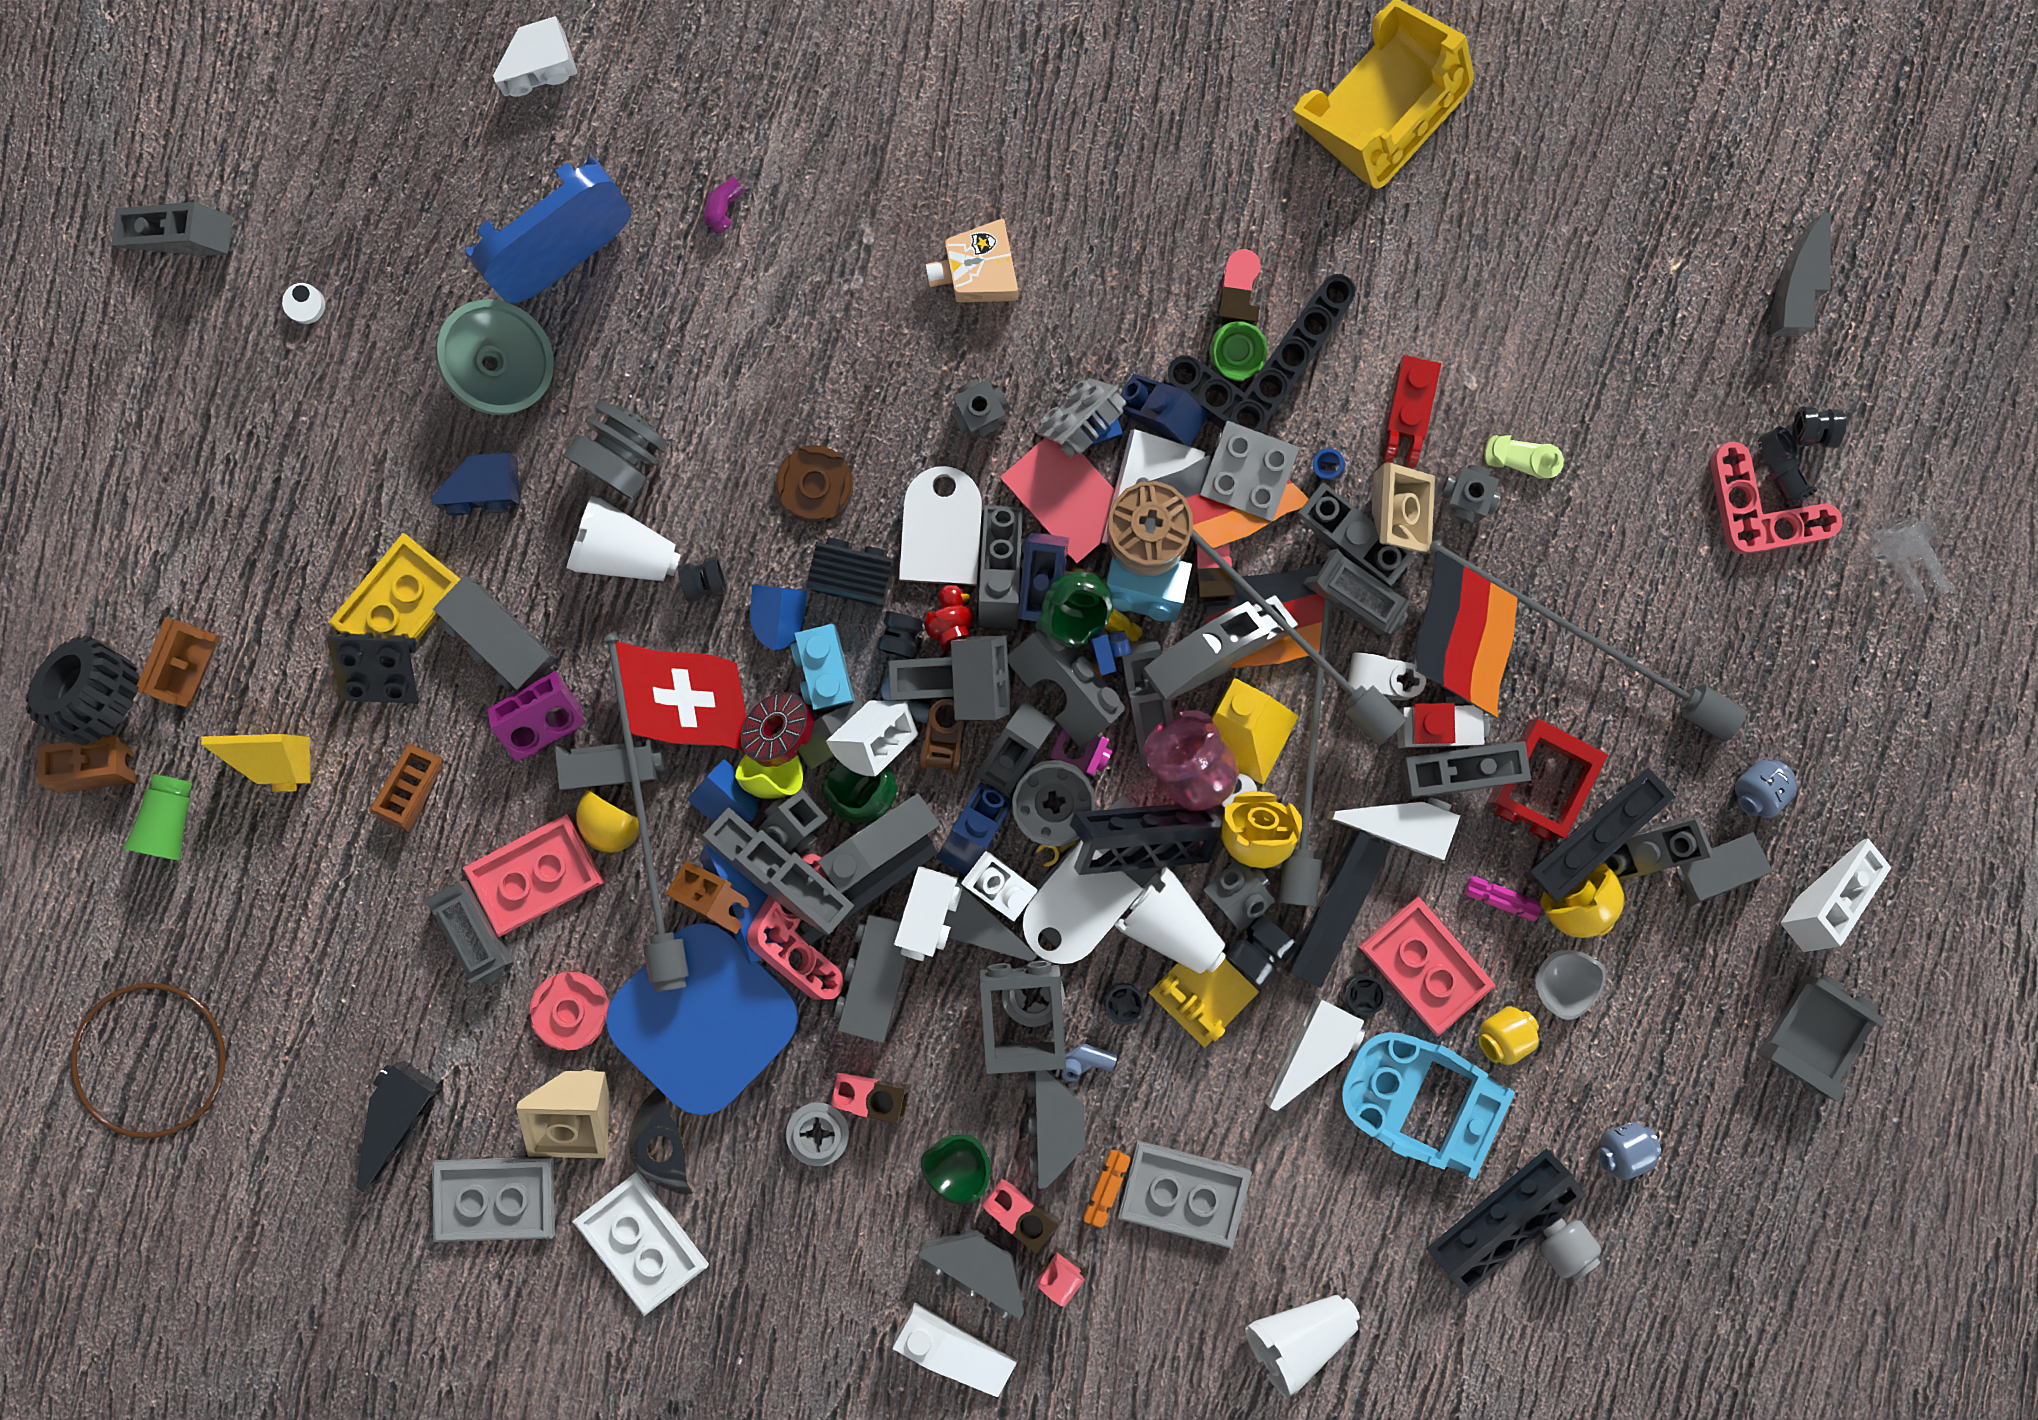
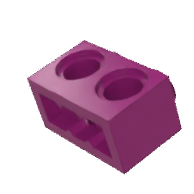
M557 671L552 672L487 709L491 730L516 762L527 756L536 755L546 745L561 737L572 735L580 726L585 724L580 703ZM557 707H560V708H561V709L558 710V711H554V712L549 711V710H551V709H553V708H557ZM519 727H527V728L524 729V730H520V731L515 730V729H517V728H519Z

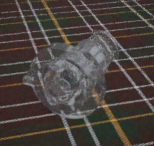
M1909 517L1893 523L1884 530L1875 531L1873 535L1876 544L1872 547L1871 552L1878 562L1891 561L1904 584L1914 593L1913 600L1915 603L1925 604L1928 602L1927 592L1910 564L1922 559L1942 595H1945L1953 588V583L1944 576L1942 564L1929 543L1937 532L1931 520L1919 521L1917 517Z

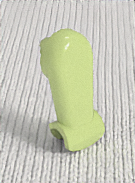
M1511 435L1492 436L1489 438L1484 452L1485 463L1489 466L1504 467L1505 465L1540 479H1549L1557 476L1561 472L1564 463L1562 452L1558 447L1552 444L1511 440Z

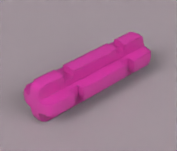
M1471 876L1465 886L1464 893L1466 896L1480 901L1484 899L1486 904L1512 914L1518 913L1519 917L1529 921H1536L1542 909L1540 901L1530 897L1523 898L1522 894L1494 883L1489 885L1488 881L1479 877Z

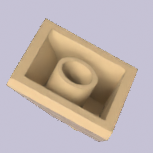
M1384 463L1374 472L1373 487L1371 489L1372 515L1380 543L1424 554L1431 553L1430 544L1432 543L1435 489L1434 475L1393 463Z
M592 1070L564 1071L518 1102L516 1110L528 1157L607 1158L610 1096L605 1072Z

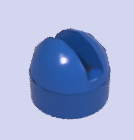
M1332 448L1319 451L1313 460L1315 473L1325 481L1339 479L1346 468L1345 459L1341 453ZM1322 463L1339 466L1337 471L1321 469Z

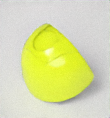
M746 754L739 763L735 774L739 785L745 791L764 799L783 798L796 794L801 789L803 783V771L798 755L791 761L778 767H764Z

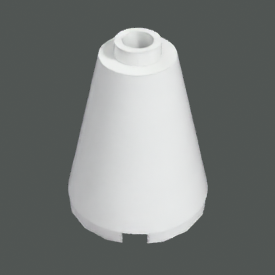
M590 497L568 560L567 569L574 572L664 581L666 574L674 576L681 555L674 552L676 544L601 498Z
M1164 867L1162 868L1161 876L1156 873L1142 887V892L1130 905L1132 910L1130 915L1126 918L1122 914L1116 921L1115 927L1127 936L1199 974L1205 970L1212 973L1226 956L1222 952L1225 943L1174 873Z
M1333 1295L1253 1321L1245 1329V1334L1258 1363L1263 1361L1270 1371L1266 1375L1280 1394L1285 1398H1289L1296 1394L1358 1330L1356 1321L1360 1319L1356 1307L1348 1298L1343 1300L1340 1296Z

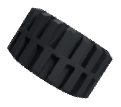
M90 636L74 637L68 643L65 641L59 645L54 652L52 651L36 670V674L28 686L30 689L26 694V702H28L26 706L27 713L30 714V718L34 722L74 744L87 745L90 741L95 743L103 735L107 736L110 734L114 727L123 721L128 710L131 709L134 703L133 699L137 695L139 688L136 686L139 681V673L136 672L137 667L129 659L95 638L93 639Z

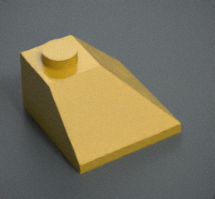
M1233 678L1226 686L1194 749L1264 785L1299 716L1269 695Z
M287 734L201 737L202 746L256 784L272 785V792L297 791V784L310 783V737Z

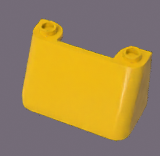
M1392 0L1383 10L1376 14L1372 22L1374 46L1327 97L1320 90H1312L1304 94L1292 110L1299 126L1358 178L1376 189L1383 187L1458 106L1468 94L1474 80V70L1466 36L1401 0Z

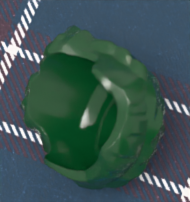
M1083 571L1070 572L1065 576L1057 578L1046 593L1042 613L1038 616L1036 629L1044 632L1050 638L1058 639L1062 644L1069 647L1079 648L1081 645L1087 644L1088 639L1096 635L1100 628L1106 627L1113 612L1112 594L1106 581L1092 573Z
M837 760L835 768L829 770L821 784V792L824 798L828 800L830 808L837 812L841 819L853 824L874 822L884 816L890 810L898 792L896 780L889 765L876 776H866L850 770Z

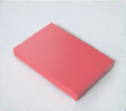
M1044 438L1001 475L1000 480L1049 535L1069 538L1067 555L1077 565L1102 543L1115 490L1083 454L1080 456L1075 454L1070 459L1060 449L1063 444Z
M565 814L463 867L497 937H501L605 883L570 814Z
M1415 896L1358 946L1436 1037L1441 1035L1496 986L1419 896Z

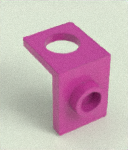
M1062 728L1050 754V759L1063 760L1074 764L1091 777L1096 769L1103 772L1112 753V750L1106 748L1109 739L1103 736L1101 738L1095 736L1085 744L1086 751L1081 758L1070 759L1063 751V744L1070 736Z

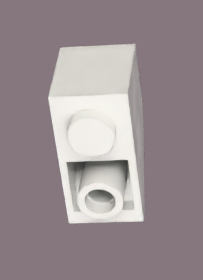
M556 16L518 28L493 75L496 85L504 96H523L531 92L534 87L543 84H561L567 81L569 76L578 74L565 32Z
M987 851L984 852L961 883L1012 921L1016 920L1038 891L1018 873Z

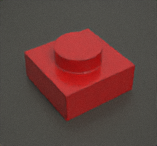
M1455 703L1412 704L1413 744L1456 743Z

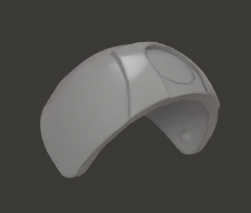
M1559 950L1550 954L1540 966L1536 974V990H1538L1539 997L1548 1010L1562 1019L1572 1020L1583 1015L1598 999L1605 984L1606 970L1602 963L1586 953L1576 950Z

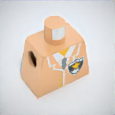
M1004 219L993 221L945 240L948 260L926 264L930 287L952 283L956 302L1018 300V287Z

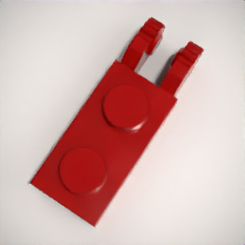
M1403 355L1401 358L1385 433H1388L1383 461L1392 463L1398 451L1399 436L1411 438V442L1406 456V464L1409 467L1416 468L1423 440L1427 434L1442 363Z

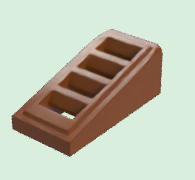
M408 743L369 812L375 818L406 833H410L444 760ZM412 759L428 766L427 771L424 773L409 766ZM407 774L420 780L419 785L414 786L404 781V775ZM398 788L412 795L409 801L395 795ZM391 803L404 809L401 815L389 810Z

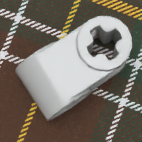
M1353 653L1348 683L1355 690L1361 685L1366 690L1374 685L1386 698L1405 701L1419 695L1424 690L1426 677L1415 671V664L1391 660L1374 654ZM1406 672L1408 673V680L1413 681L1414 686L1403 691V684L1397 682V678H1400Z

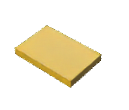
M402 533L328 623L341 634L343 631H348L350 634L372 632L374 638H376L378 633H384L387 639L389 635L405 633L408 634L409 638H415L417 642L439 616L433 608L461 578L411 537Z

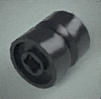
M1261 915L1255 918L1246 929L1248 937L1246 939L1238 938L1225 955L1264 989L1277 974L1276 964L1278 962L1286 963L1299 946L1268 918Z

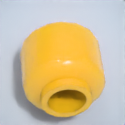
M1507 1006L1482 1022L1480 1036L1478 1037L1479 1046L1492 1062H1500L1509 1066L1513 1065L1538 1047L1539 1038L1537 1031L1539 1030V1025L1529 1012H1522L1518 1008Z

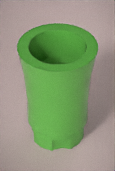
M153 774L150 789L145 790L141 808L123 849L181 861L182 838L191 798L187 797L190 794L192 782Z

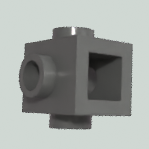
M989 379L982 383L979 380H973L958 389L959 394L953 397L955 409L950 411L959 431L967 430L971 440L979 436L981 439H986L1002 430L1001 426L1006 424V414L1004 411L1009 409L1008 402L1001 388L998 387L993 390ZM982 401L987 403L984 411L978 412L972 408L973 405Z
M1468 465L1467 468L1462 466L1452 475H1447L1440 492V496L1444 497L1440 510L1451 514L1450 517L1461 523L1473 524V522H1479L1487 514L1492 515L1497 508L1501 493L1496 491L1499 479L1491 477V472L1481 466ZM1469 488L1479 492L1477 498L1469 494Z
M802 789L786 802L783 798H779L764 811L768 818L757 830L760 831L762 829L787 853H791L796 849L801 854L818 839L813 833L828 818Z
M1235 861L1204 889V892L1219 911L1239 932L1255 918L1261 916L1275 902L1266 889L1271 884L1266 876L1258 868L1253 867L1249 870L1239 861Z

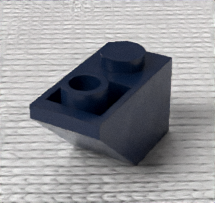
M1134 373L1120 394L1127 403L1122 408L1125 415L1163 438L1190 447L1209 416V413L1185 390Z
M509 453L469 455L432 496V505L445 510L446 515L450 516L468 515L471 508H484V511L487 513L508 512V506L520 505L518 459Z
M980 782L953 826L936 859L967 876L987 850L1012 806V799Z

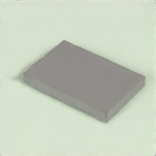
M1137 1140L1117 1217L1123 1221L1233 1249L1252 1171Z
M554 1157L435 1160L432 1162L433 1242L552 1239L555 1236Z

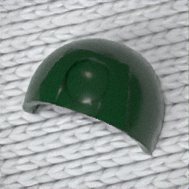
M968 1134L946 1136L934 1143L921 1157V1170L925 1180L946 1201L957 1205H967L977 1201L985 1192L991 1174V1164L984 1147L975 1137Z

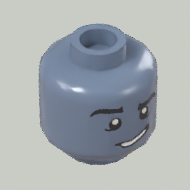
M1757 761L1735 783V792L1738 797L1739 806L1751 816L1775 817L1796 796L1797 786L1794 773L1787 765L1780 761Z
M1629 1122L1605 1131L1600 1139V1149L1597 1150V1157L1602 1168L1607 1172L1611 1171L1615 1177L1621 1180H1628L1655 1169L1658 1157L1661 1154L1660 1143L1655 1133L1650 1128L1643 1127L1636 1122Z

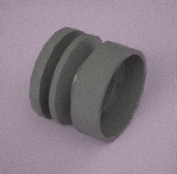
M598 399L593 408L607 418L606 422L603 424L593 417L587 416L585 422L597 433L596 438L592 440L576 434L563 456L609 487L635 500L647 481L646 476L635 467L637 461L640 460L656 466L659 460L645 450L646 447L649 445L661 452H665L669 443L659 436L652 425L622 406H615Z
M1045 760L1030 767L1019 779L1012 798L1013 816L1019 829L1032 841L1045 846H1065L1079 839L1080 837L1070 825L1074 813L1096 810L1095 793L1088 776L1076 765L1063 760ZM1050 791H1056L1057 796H1064L1066 801L1060 803V810L1053 811L1051 805L1045 806L1043 801L1049 798Z

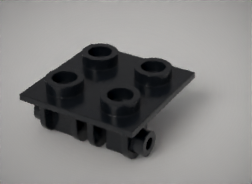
M343 631L341 635L327 637L341 701L419 703L410 653H415L416 651L415 638H409L408 634L405 633L389 635L387 639L384 633H378L376 638H374L372 632L350 634L348 631Z

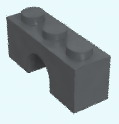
M1036 630L1007 655L1008 664L1029 688L1039 680L1050 679L1057 682L1064 689L1067 696V706L1055 719L1079 748L1111 725L1126 709L1116 692L1105 684L1094 671L1092 664L1075 647L1064 645L1058 639L1050 638L1040 630Z

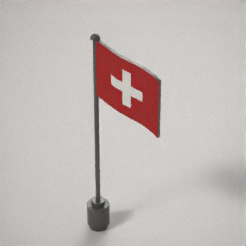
M608 634L604 638V643H608L657 930V935L649 936L651 944L643 945L649 983H653L655 992H662L686 987L685 977L689 976L683 938L674 939V933H665L632 735L669 744L722 746L745 752L741 747L740 734L746 719V712L737 663L709 654L655 651L619 642L617 635Z

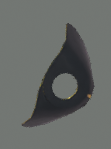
M656 1088L644 1100L634 1116L629 1131L628 1146L630 1157L638 1171L651 1182L668 1191L689 1195L693 1191L687 1183L686 1159L682 1138L667 1107L666 1096ZM656 1136L667 1137L672 1143V1154L665 1161L653 1160L648 1153V1144Z

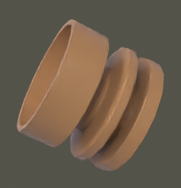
M1158 481L1139 482L1126 488L1114 501L1108 517L1107 543L1114 560L1126 571L1139 576H1158L1173 569L1184 557L1193 531V514L1186 498L1174 487ZM1147 518L1155 519V526L1157 527H1155L1153 533L1145 532L1146 527L1143 524L1146 523Z

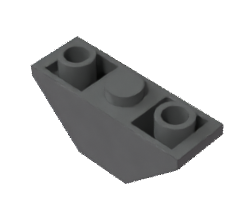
M1322 482L1298 512V515L1330 550L1338 549L1344 557L1389 587L1393 585L1416 556L1410 550L1380 543L1375 523L1324 482Z
M1680 817L1640 829L1603 863L1607 864L1619 881L1710 858L1713 856V852L1699 817Z
M1041 1070L1027 1074L1028 1098L1036 1097V1113H1029V1137H1037V1153H1030V1177H1038L1039 1189L1047 1188L1085 1148L1083 1101L1051 1070Z
M979 1228L924 1240L918 1254L919 1257L923 1258L922 1264L924 1267L939 1276L945 1272L956 1279L955 1285L967 1295L975 1297L978 1293L990 1301L989 1307L1000 1316L1009 1318L1012 1315L1019 1320L1024 1314V1302L1011 1248Z

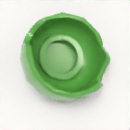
M1244 321L1231 322L1219 328L1209 345L1210 363L1219 375L1232 381H1244L1258 374L1264 366L1268 353L1265 336L1257 326Z

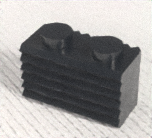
M829 537L826 544L816 542L806 582V588L809 591L885 607L895 563L892 558H887L888 551L871 546H865L864 552L849 549V542Z

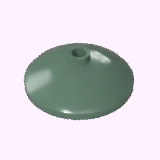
M493 299L469 302L456 309L445 320L436 339V363L445 385L461 402L480 412L493 415H509L521 412L537 402L551 382L554 370V357L549 339L542 327L532 316L513 304ZM482 361H490L493 364L494 370H487L483 366Z

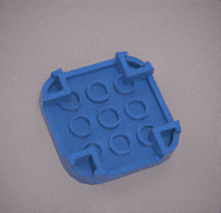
M590 156L584 165L575 170L569 162L556 169V173L564 184L500 232L489 220L477 229L482 239L475 246L465 249L466 256L483 279L506 302L511 304L519 303L539 294L607 244L628 223L631 217L630 206L616 184L594 157Z
M701 922L685 926L674 934V939L683 938L689 976L685 977L687 986L655 992L653 983H649L645 963L616 993L610 1002L606 1023L609 1036L617 1048L673 1104L687 1113L706 1115L718 1112L730 1104L791 1041L798 1030L799 1011L797 998L789 987L786 988L760 961L751 965L748 964L731 931L714 923Z

